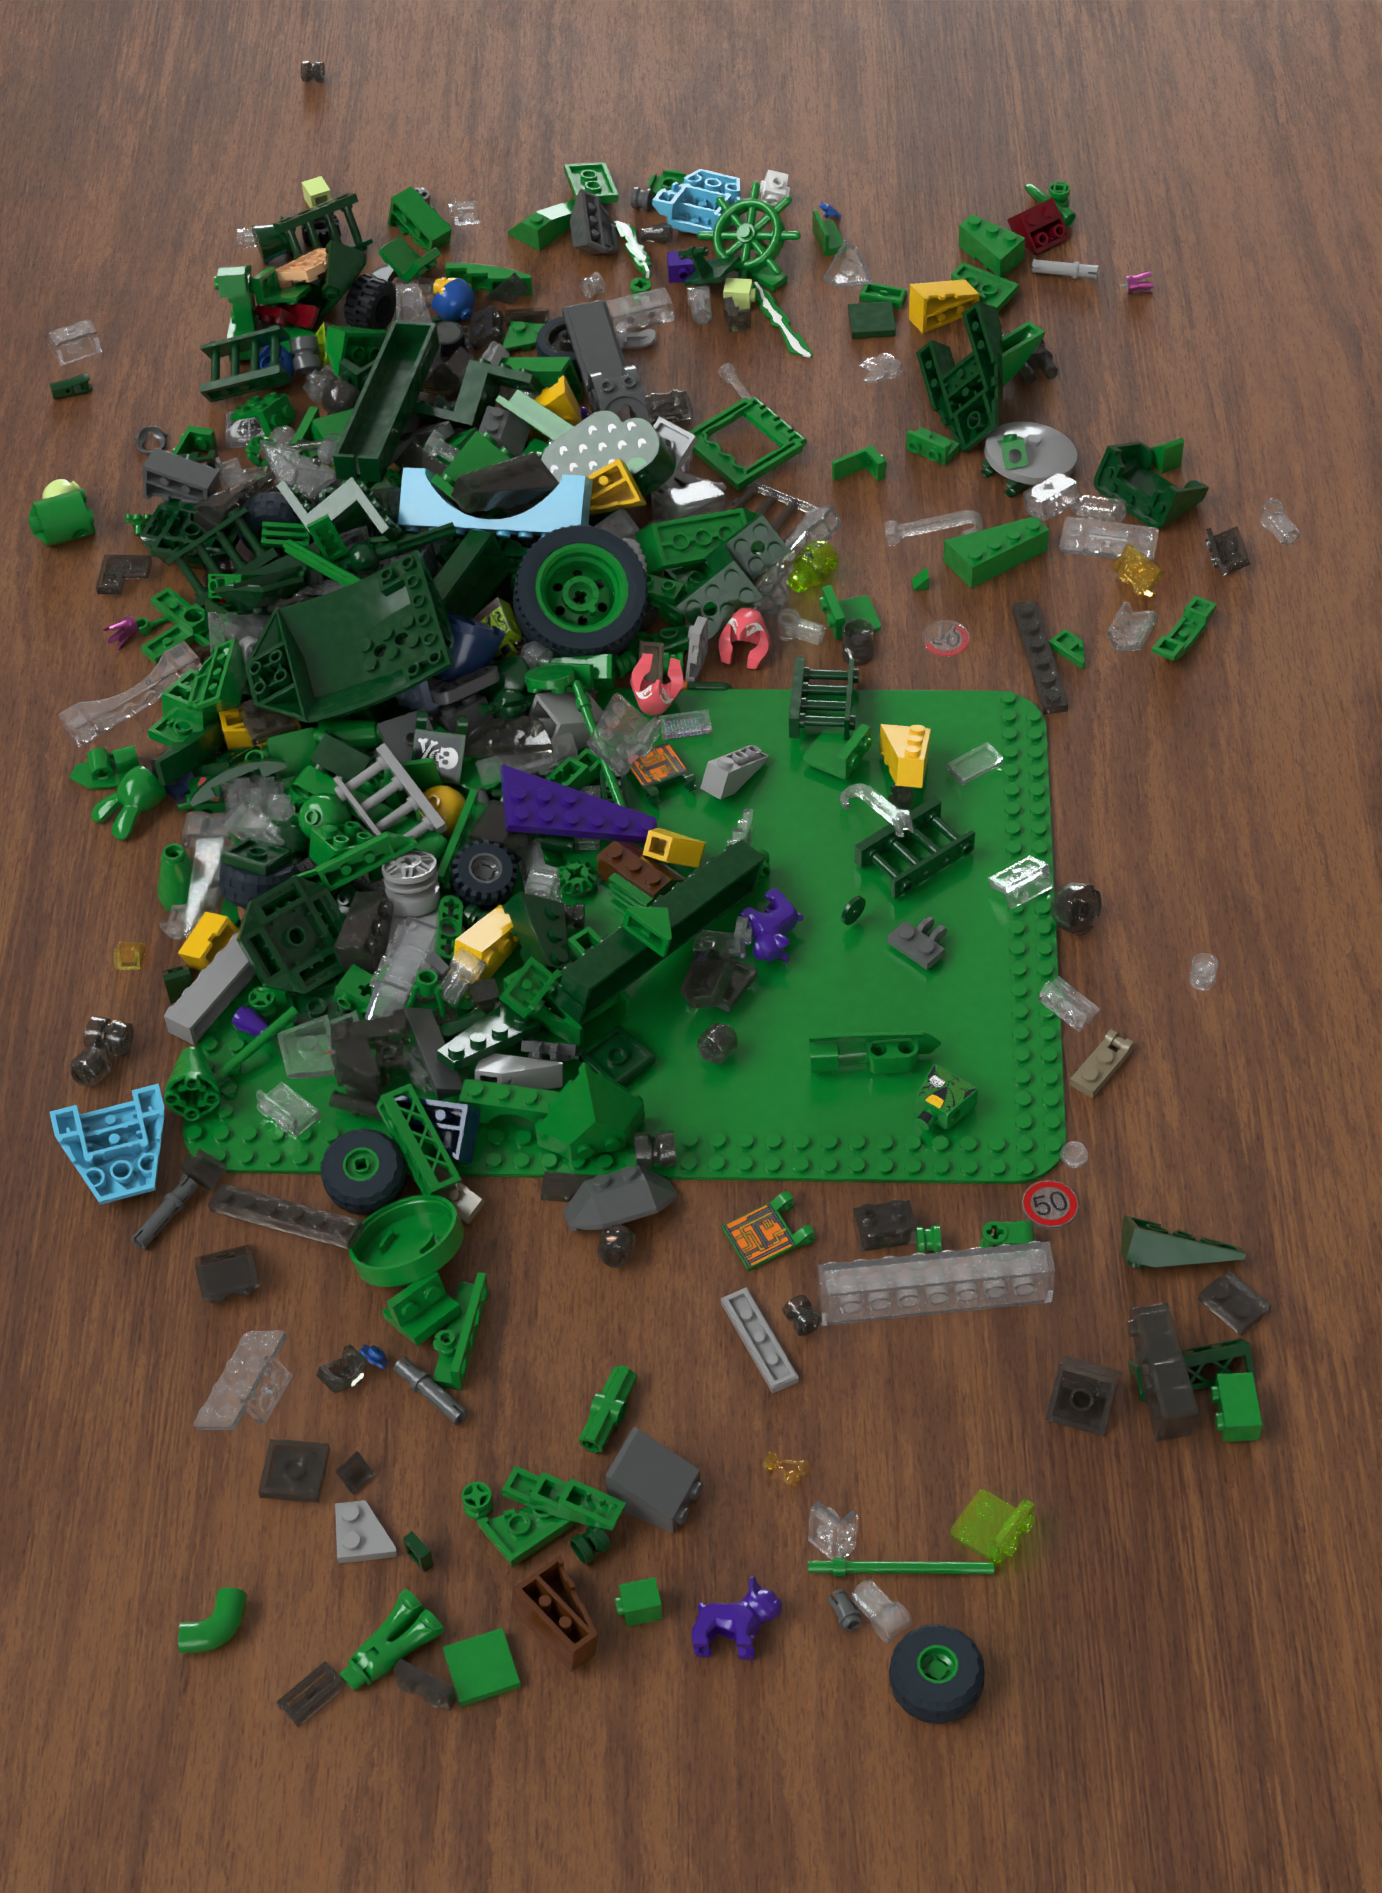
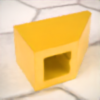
M655 828L648 831L642 855L667 863L699 868L706 842L665 829Z

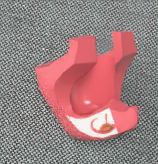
M741 608L733 614L719 638L718 647L721 662L731 664L733 653L731 643L734 641H745L757 644L756 648L749 652L747 668H758L759 662L769 650L771 643L769 632L758 610Z
M643 653L632 672L631 687L640 710L649 716H660L669 708L682 690L683 674L680 660L670 658L667 674L671 680L670 683L661 684V680H656L653 683L643 678L650 672L653 654Z

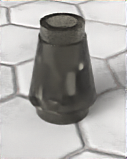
M661 223L641 228V241L660 244L672 242L673 230L671 224Z

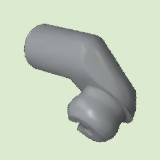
M426 188L414 189L423 196L428 204L430 203V193Z

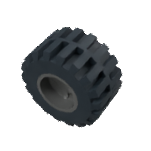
M477 840L472 842L471 847L466 844L463 846L462 851L459 850L457 852L450 874V889L452 893H456L455 896L463 901L464 907L475 904L480 906L485 912L490 911L491 907L495 909L497 906L508 902L509 897L512 896L518 867L517 864H514L515 858L513 854L508 856L509 850L506 847L501 849L499 848V843L494 842L492 845L489 844V840H483V843L479 844Z

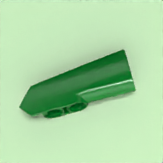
M925 1032L810 1035L811 1073L839 1071V1066L867 1064L868 1069L876 1074L909 1072L918 1066L919 1054L932 1053L941 1045V1041Z

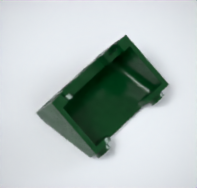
M330 240L326 245V253L328 254L326 275L322 279L312 282H292L291 286L311 285L312 290L306 294V297L298 300L299 303L297 304L311 305L319 308L317 321L313 328L342 299L366 267L367 256L364 252ZM298 327V328L305 329V330H308V331L312 330V329H310V328Z
M1141 441L1108 445L1094 477L1095 489L1150 528L1159 529L1167 526L1205 498L1209 487L1201 481H1189L1184 488L1179 489L1151 470L1154 453L1150 447Z

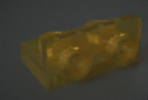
M1128 544L1112 566L1118 572L1116 577L1126 584L1130 582L1134 586L1132 590L1139 596L1144 598L1147 595L1155 598L1157 594L1152 590L1165 572L1134 546Z

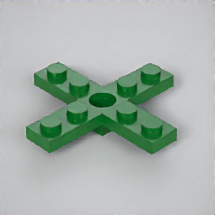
M169 587L150 598L151 606L175 624L141 646L142 654L155 665H159L194 641L210 654H212L211 651L214 646L224 642L204 626L205 606L201 608L198 604H189ZM215 598L213 602L218 603L221 598Z

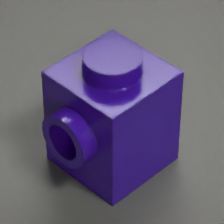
M679 251L667 252L669 283L685 282L696 270L690 258L680 259L678 256Z

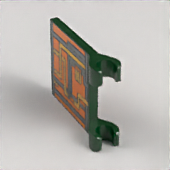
M669 742L623 758V763L643 790L651 806L660 803L657 797L659 795L657 787L681 779L687 792L697 789L694 783L696 781L695 775L689 772Z

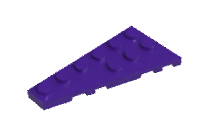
M502 764L500 774L506 831L646 843L648 831L657 828L655 817Z

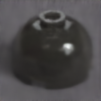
M336 379L329 380L323 390L321 402L324 410L327 412V416L353 409L361 392L343 380L340 384L334 382Z
M1071 882L1063 885L1056 892L1051 901L1052 918L1059 928L1077 936L1085 935L1092 930L1094 926L1090 924L1093 918H1099L1102 905L1101 894L1098 890L1094 889L1095 886L1084 882Z

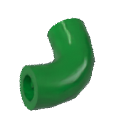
M231 1587L219 1589L216 1591L215 1608L210 1617L202 1621H181L178 1635L179 1653L212 1651L227 1643L241 1626L246 1609V1592Z

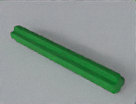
M288 539L283 544L286 553L345 587L362 580L292 539Z

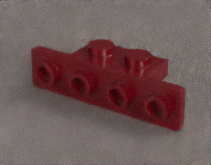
M284 302L273 307H267L265 304L263 306L257 305L254 314L259 316L258 320L270 325L275 323L283 327L291 325L312 329L317 321L319 308L303 304L286 305Z

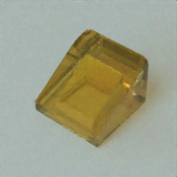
M120 941L113 951L114 967L116 969H140L146 944L144 942Z

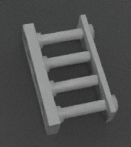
M385 743L376 748L378 754L377 762L346 784L338 776L333 778L337 786L334 788L337 796L342 802L344 800L349 802L374 837L380 835L381 832L412 810L417 811L418 809L424 816L421 819L422 822L403 836H413L416 839L428 830L430 832L435 830L439 834L447 830L443 819ZM383 770L385 772L389 770L394 776L391 778L392 782L359 804L351 792ZM397 790H404L409 796L406 799L407 802L374 824L366 812Z

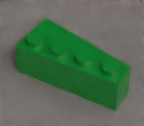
M1033 516L944 540L943 562L970 588H973L1047 551L1049 529L1038 518Z

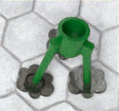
M424 969L419 971L416 975V980L411 982L410 997L406 1008H412L414 1001L418 999L422 1003H428L429 1000L437 999L438 1008L432 1011L437 1025L441 1027L443 1024L457 1020V1009L449 1008V1006L443 1003L442 986L437 982V973L430 969ZM400 1009L398 1012L392 1011L390 1014V1024L399 1030L408 1031L409 1027L405 1019L404 1009Z

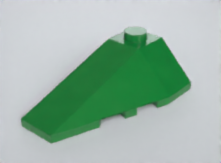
M575 199L534 212L508 231V235L538 251L542 250L571 228L570 218L575 205Z
M328 325L324 348L335 376L340 377L339 362L345 358L359 368L375 360L388 331Z

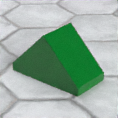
M1183 437L1150 447L1154 453L1153 465L1161 474L1181 467L1184 448Z
M628 907L622 927L664 958L668 953L672 939L668 908Z

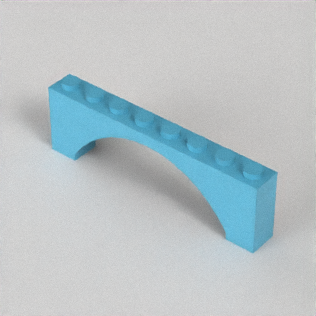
M403 468L398 525L406 528V532L420 533V530H430L453 522L456 533L459 536H464L465 532L470 530L496 533V536L501 538H510V534H519V538L533 539V535L544 537L546 533L550 534L553 530L560 529V527L566 528L569 525L577 526V524L586 526L589 523L593 480L587 476L562 475V481L533 508L509 518L482 519L467 515L452 505L439 488L431 482V479L434 477L433 472L425 468Z

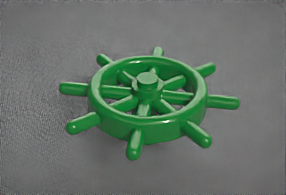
M757 181L752 183L749 199L740 200L730 206L722 196L717 197L716 202L724 212L717 220L714 231H700L697 234L699 240H713V247L718 256L717 259L732 257L742 248L741 261L738 262L733 270L739 272L738 278L747 279V273L760 271L767 266L776 276H779L782 270L774 260L779 255L784 240H799L801 238V234L798 231H785V225L780 215L791 204L792 198L785 196L773 207L759 199L760 183ZM757 211H760V212L766 213V214L755 224L756 212H757ZM748 212L747 221L744 224L739 216ZM772 221L773 231H761ZM732 223H733V224L736 226V228L738 229L737 231H727V230H728V228L730 227V225H731ZM725 240H737L726 250ZM763 240H771V241H770L769 245H767V243L764 242ZM751 250H755L759 256L750 260Z

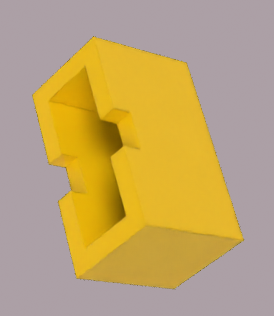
M205 911L178 954L191 969L202 971L214 960L215 955L222 951L230 942L233 934L238 933L239 929L227 916Z

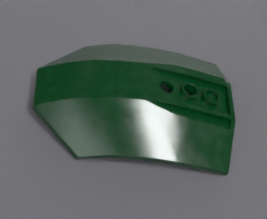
M415 550L380 571L351 585L300 603L281 608L276 606L245 665L253 703L256 707L311 723L335 719L364 710L406 692L453 666L454 637L443 600L420 552ZM406 638V642L400 645L401 641ZM386 646L384 655L377 657V651L381 647Z

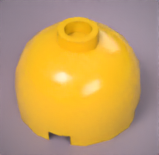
M438 785L429 788L423 794L447 827V830L440 835L445 838L450 837L453 834L466 800L458 791L449 786Z

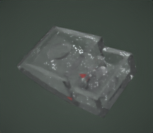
M357 1011L332 1020L326 1014L277 1033L288 1078L331 1076L374 1064L364 1024Z

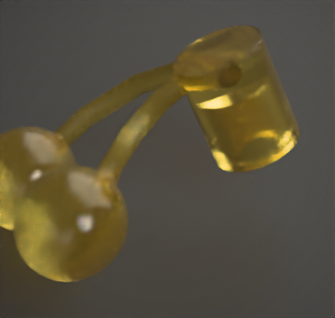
M774 1452L767 1453L763 1462V1467L766 1470H772L774 1467L782 1470L784 1473L783 1480L788 1485L796 1484L799 1480V1474H806L810 1470V1464L807 1460H799L797 1462L792 1460L777 1461L778 1456ZM779 1463H792V1464H795V1471H794V1470L786 1471L783 1467H781V1466H779V1465H777V1464H779Z

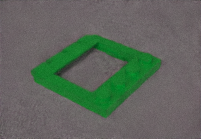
M745 397L689 431L699 439L692 452L737 491L801 453L803 447L807 444V440L802 435L794 431L789 424L780 419L777 414L756 397L750 399ZM742 416L780 447L763 456L748 468L740 466L731 454H726L722 451V447L717 442H712L708 439L709 436Z

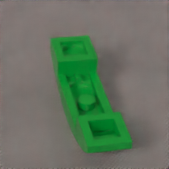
M1195 595L1184 608L1182 618L1167 636H1161L1151 652L1172 661L1180 659L1199 638L1212 617L1217 604Z

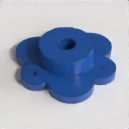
M364 1344L359 1352L363 1357L367 1358L373 1365H377L382 1369L387 1368L388 1360L385 1358L386 1354L382 1349L375 1345L369 1347Z

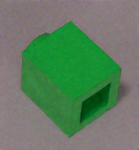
M655 1577L619 1584L620 1596L614 1597L617 1615H624L626 1626L663 1619Z

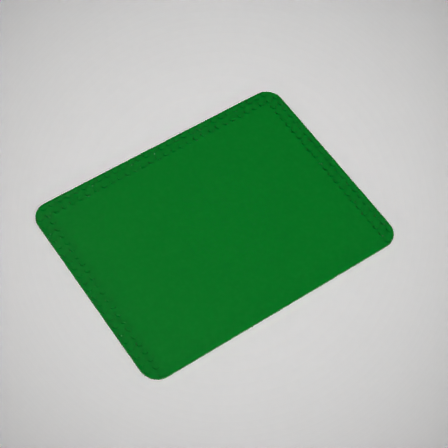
M632 688L598 690L595 702L610 719L603 739L622 748L624 752V757L612 768H624L629 809L655 817L657 828L706 842L699 868L661 862L688 879L695 869L700 870L710 858L719 856L729 844L734 845L740 839H743L754 849H764L769 853L770 875L764 880L757 881L754 892L625 988L630 998L629 1018L626 1019L615 1006H612L582 1025L583 1047L579 1048V1054L620 1025L655 1056L656 1062L624 1085L629 1094L633 1096L637 1094L643 1098L645 1111L644 1121L626 1147L614 1152H604L592 1155L586 1159L571 1161L538 1146L534 1122L521 1116L504 1114L492 1118L489 1124L479 1123L472 1164L459 1161L449 1155L459 1176L594 1178L598 1175L620 1171L625 1167L640 1165L662 1177L675 1180L1023 1184L1035 1181L1051 1172L1061 1160L1065 1150L1066 1125L1047 727L1045 718L1039 708L1028 699L1011 691L853 690L851 715H855V730H850V736L852 737L861 723L870 727L872 745L857 767L844 780L803 762L804 754L820 733L827 728L826 726H805V728H800L799 738H789V713L792 689L681 690L674 702L660 716L644 714L637 704ZM541 691V692H538V693H545V692H551V691ZM808 695V697H805L807 700L846 701V696ZM806 710L805 716L845 717V711ZM493 714L495 720L493 725L466 740V742L477 749L478 753L495 755L503 761L504 765L544 779L567 757L570 756L575 759L584 749H594L593 744L552 763L545 764L522 734L527 718H521L514 723L500 722L495 714ZM698 718H699L700 721H702V720L704 721V722H700V723L702 724L701 726H703V727H709V728H707V729H701V732H698V734H697V731H700V728H699L700 726H699V721H698ZM299 720L301 729L309 727L318 728V721L307 723ZM667 723H669L670 733L673 731V734H670L672 735L670 738L669 736L666 738V735H669ZM881 724L908 727L922 725L925 728L931 729L929 758L922 788L896 786L889 772V765L884 763V755L879 753ZM682 726H683L684 729H686V730L688 731V732H687L688 736H687L686 734H684V736H683L682 733H686V731H684V732L682 731ZM829 727L844 733V727ZM669 742L689 772L695 775L696 781L694 783L697 789L687 792L681 779L657 787L659 791L657 797L660 803L651 806L643 790L623 763V758ZM749 745L760 748L761 752L769 756L764 765L733 795L720 800L700 789L708 761ZM376 748L368 751V753L371 754V758L365 769H367L372 762H376V757L378 755ZM328 770V775L333 778L337 776V774ZM251 772L246 773L242 791L245 801L240 803L233 846L249 837L263 841L268 829L276 822L291 820L289 812L291 802L288 793L284 789L279 790L275 773H273L272 778L268 781L260 780L259 777ZM599 778L579 790L602 799ZM253 789L257 800L251 801L247 790ZM259 789L266 790L269 800L262 799ZM462 791L464 798L466 800L468 794ZM490 794L488 797L493 804V796ZM935 796L941 801V819L960 836L970 830L975 832L974 850L969 855L961 857L916 885L910 892L894 899L891 896L892 879L875 863H869L862 868L855 863V845ZM386 799L380 802L387 806ZM499 812L496 813L502 826V831L496 836H488L486 833L483 840H489V844L492 845L494 842L499 843V848L503 849L506 847L509 850L508 856L513 854L515 858L514 864H517L518 875L513 894L509 897V900L520 891L564 903L568 939L588 926L601 938L607 934L612 935L623 923L628 907L609 894L611 890L609 888L610 883L598 876L596 856L611 844L612 840L574 837L572 853L552 852L558 854L564 863L562 866H566L567 861L576 863L579 859L581 863L589 862L590 867L595 868L597 875L595 886L584 894L570 895L562 892L556 885L555 874L558 873L559 867L548 871L542 863L540 850L536 849L538 834L506 831L505 815ZM929 826L922 830L940 848L951 843L934 826ZM451 836L446 838L448 842L450 841ZM909 838L902 843L920 861L931 855L914 838ZM635 843L644 849L645 843ZM890 850L882 855L900 873L911 867L894 850ZM443 856L437 863V871L439 869ZM310 859L306 864L304 872L315 869L318 865ZM578 873L576 876H575V875H571V878H572V879H574L575 877H579V878H580L581 876H580V874ZM341 887L330 892L333 898L338 893ZM772 888L778 889L783 893L797 912L804 916V919L798 921L795 928L785 936L790 941V944L784 947L790 959L788 963L779 958L772 962L757 960L754 958L752 951L755 941L750 935L740 933V927L748 923L740 920V913L748 906L758 912L765 913L764 909L770 903V901L765 899V893ZM440 891L441 898L447 895L455 896L453 894ZM368 894V895L371 896L374 900H376V901L378 902V904L381 903V901H379L378 899H376V898L373 897L372 895ZM856 896L863 897L866 905L861 916L851 925L844 924L841 921V916L846 905ZM223 898L220 915L227 916L240 929L242 922L239 918L238 907ZM362 907L361 910L357 908L347 923L354 933L349 956V968L325 983L336 980L339 983L353 964L380 980L382 979V975L374 971L365 961L359 942L361 925L371 910ZM927 916H930L935 922L932 929L925 934L929 937L932 931L940 925L947 928L946 935L938 943L945 948V955L931 968L925 970L887 943V936L904 921L917 929L919 923L927 918ZM290 931V940L296 944L298 936L295 932ZM520 943L482 990L475 995V999L471 1001L472 1007L470 1010L463 1011L460 1005L457 1010H452L448 1007L449 1000L444 995L442 996L447 1023L457 1020L477 1008H481L485 1015H487L504 1003L499 999L504 991L503 979L524 965L520 954L522 949ZM256 974L198 1040L197 1048L205 1055L213 1074L256 1038L236 1030V1026L232 1024V1019L240 1007H251L248 1000L249 993L254 988L263 986ZM272 989L275 993L278 1011L273 1018L265 1020L269 1025L289 1009L285 991ZM417 994L412 1008L431 1009L440 1030L443 1023L436 995L433 994L429 998H424ZM409 997L397 999L395 1006L380 1026L366 1022L360 1015L349 1009H345L349 1027L296 1039L292 1021L288 1023L218 1084L220 1102L211 1112L200 1116L196 1121H188L184 1118L183 1138L190 1155L204 1167L224 1173L321 1174V1161L326 1149L336 1138L348 1131L363 1128L383 1132L393 1139L376 1107L381 1095L411 1084L418 1098L438 1101L407 1022L404 1028L400 1027L404 1008H406ZM541 1026L539 1034L526 1039L571 1044ZM709 1030V1031H710V1036H709L708 1041H707V1038L705 1037V1034H706V1031ZM925 1032L941 1041V1045L932 1053L919 1054L918 1066L909 1072L876 1074L868 1069L867 1064L839 1066V1071L811 1073L810 1035ZM347 1038H355L360 1051L359 1056L344 1062L334 1061L331 1044ZM522 1041L496 1053L531 1058L528 1057V1052L521 1051ZM330 1051L331 1056L325 1055ZM545 1053L544 1058H541V1060L563 1062V1086L547 1090L561 1092L570 1079L575 1080L579 1074L578 1068L582 1064L578 1056H571V1061L551 1060L550 1055ZM479 1061L457 1070L462 1085L465 1079L475 1080V1069ZM933 1064L940 1066L978 1088L976 1107L950 1129H943L933 1124L928 1131H924L916 1125L915 1119L918 1117V1114L915 1112V1097ZM460 1094L439 1101L459 1103ZM423 1142L421 1149L424 1155L435 1158L437 1154L436 1148ZM406 1164V1176H412Z

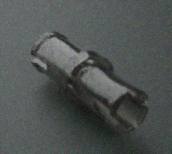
M334 1090L331 1094L329 1107L351 1112L352 1116L359 1117L362 1115L381 1122L383 1121L376 1107L377 1102L367 1100L363 1095L352 1096Z

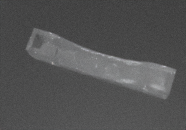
M832 505L809 508L785 542L791 551L767 569L756 582V586L763 597L753 604L751 608L758 610L761 615L777 614L781 611L789 599L788 586L797 568L808 557L804 554H798L800 552H809L804 550L815 551L817 549L815 547L816 543L824 544L834 536L842 524Z
M183 641L164 652L153 671L131 689L102 700L78 702L59 713L58 716L63 728L75 744L80 747L162 699L161 693L188 670L199 671L202 666L194 651Z

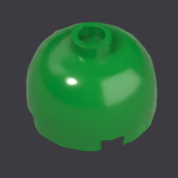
M319 793L310 796L302 804L298 815L299 826L304 835L310 839L311 829L321 828L323 825H342L351 821V812H348V808L345 805L347 802L345 800L342 802L337 794Z

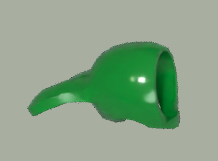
M139 765L133 767L122 777L115 793L95 804L91 812V818L96 823H103L115 810L122 806L123 808L112 826V834L116 839L123 841L131 835L139 814L153 808L168 794L164 786L160 785V781L147 768Z

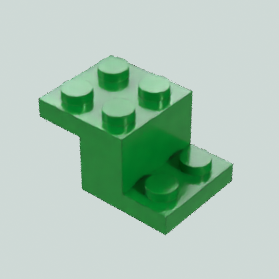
M188 670L161 693L163 717L148 729V738L170 747L173 743L183 742L192 732L202 731L209 722L218 721L217 712L195 711L187 708L194 678L198 671Z

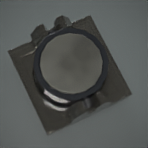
M452 321L437 323L440 346L430 369L468 363L469 359L474 360L468 325L460 326Z

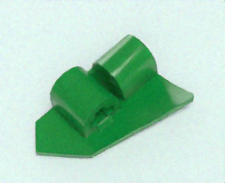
M131 745L114 749L111 753L105 748L92 749L86 755L87 762L76 764L69 778L89 790L117 788L122 777L133 767L139 766L135 746Z

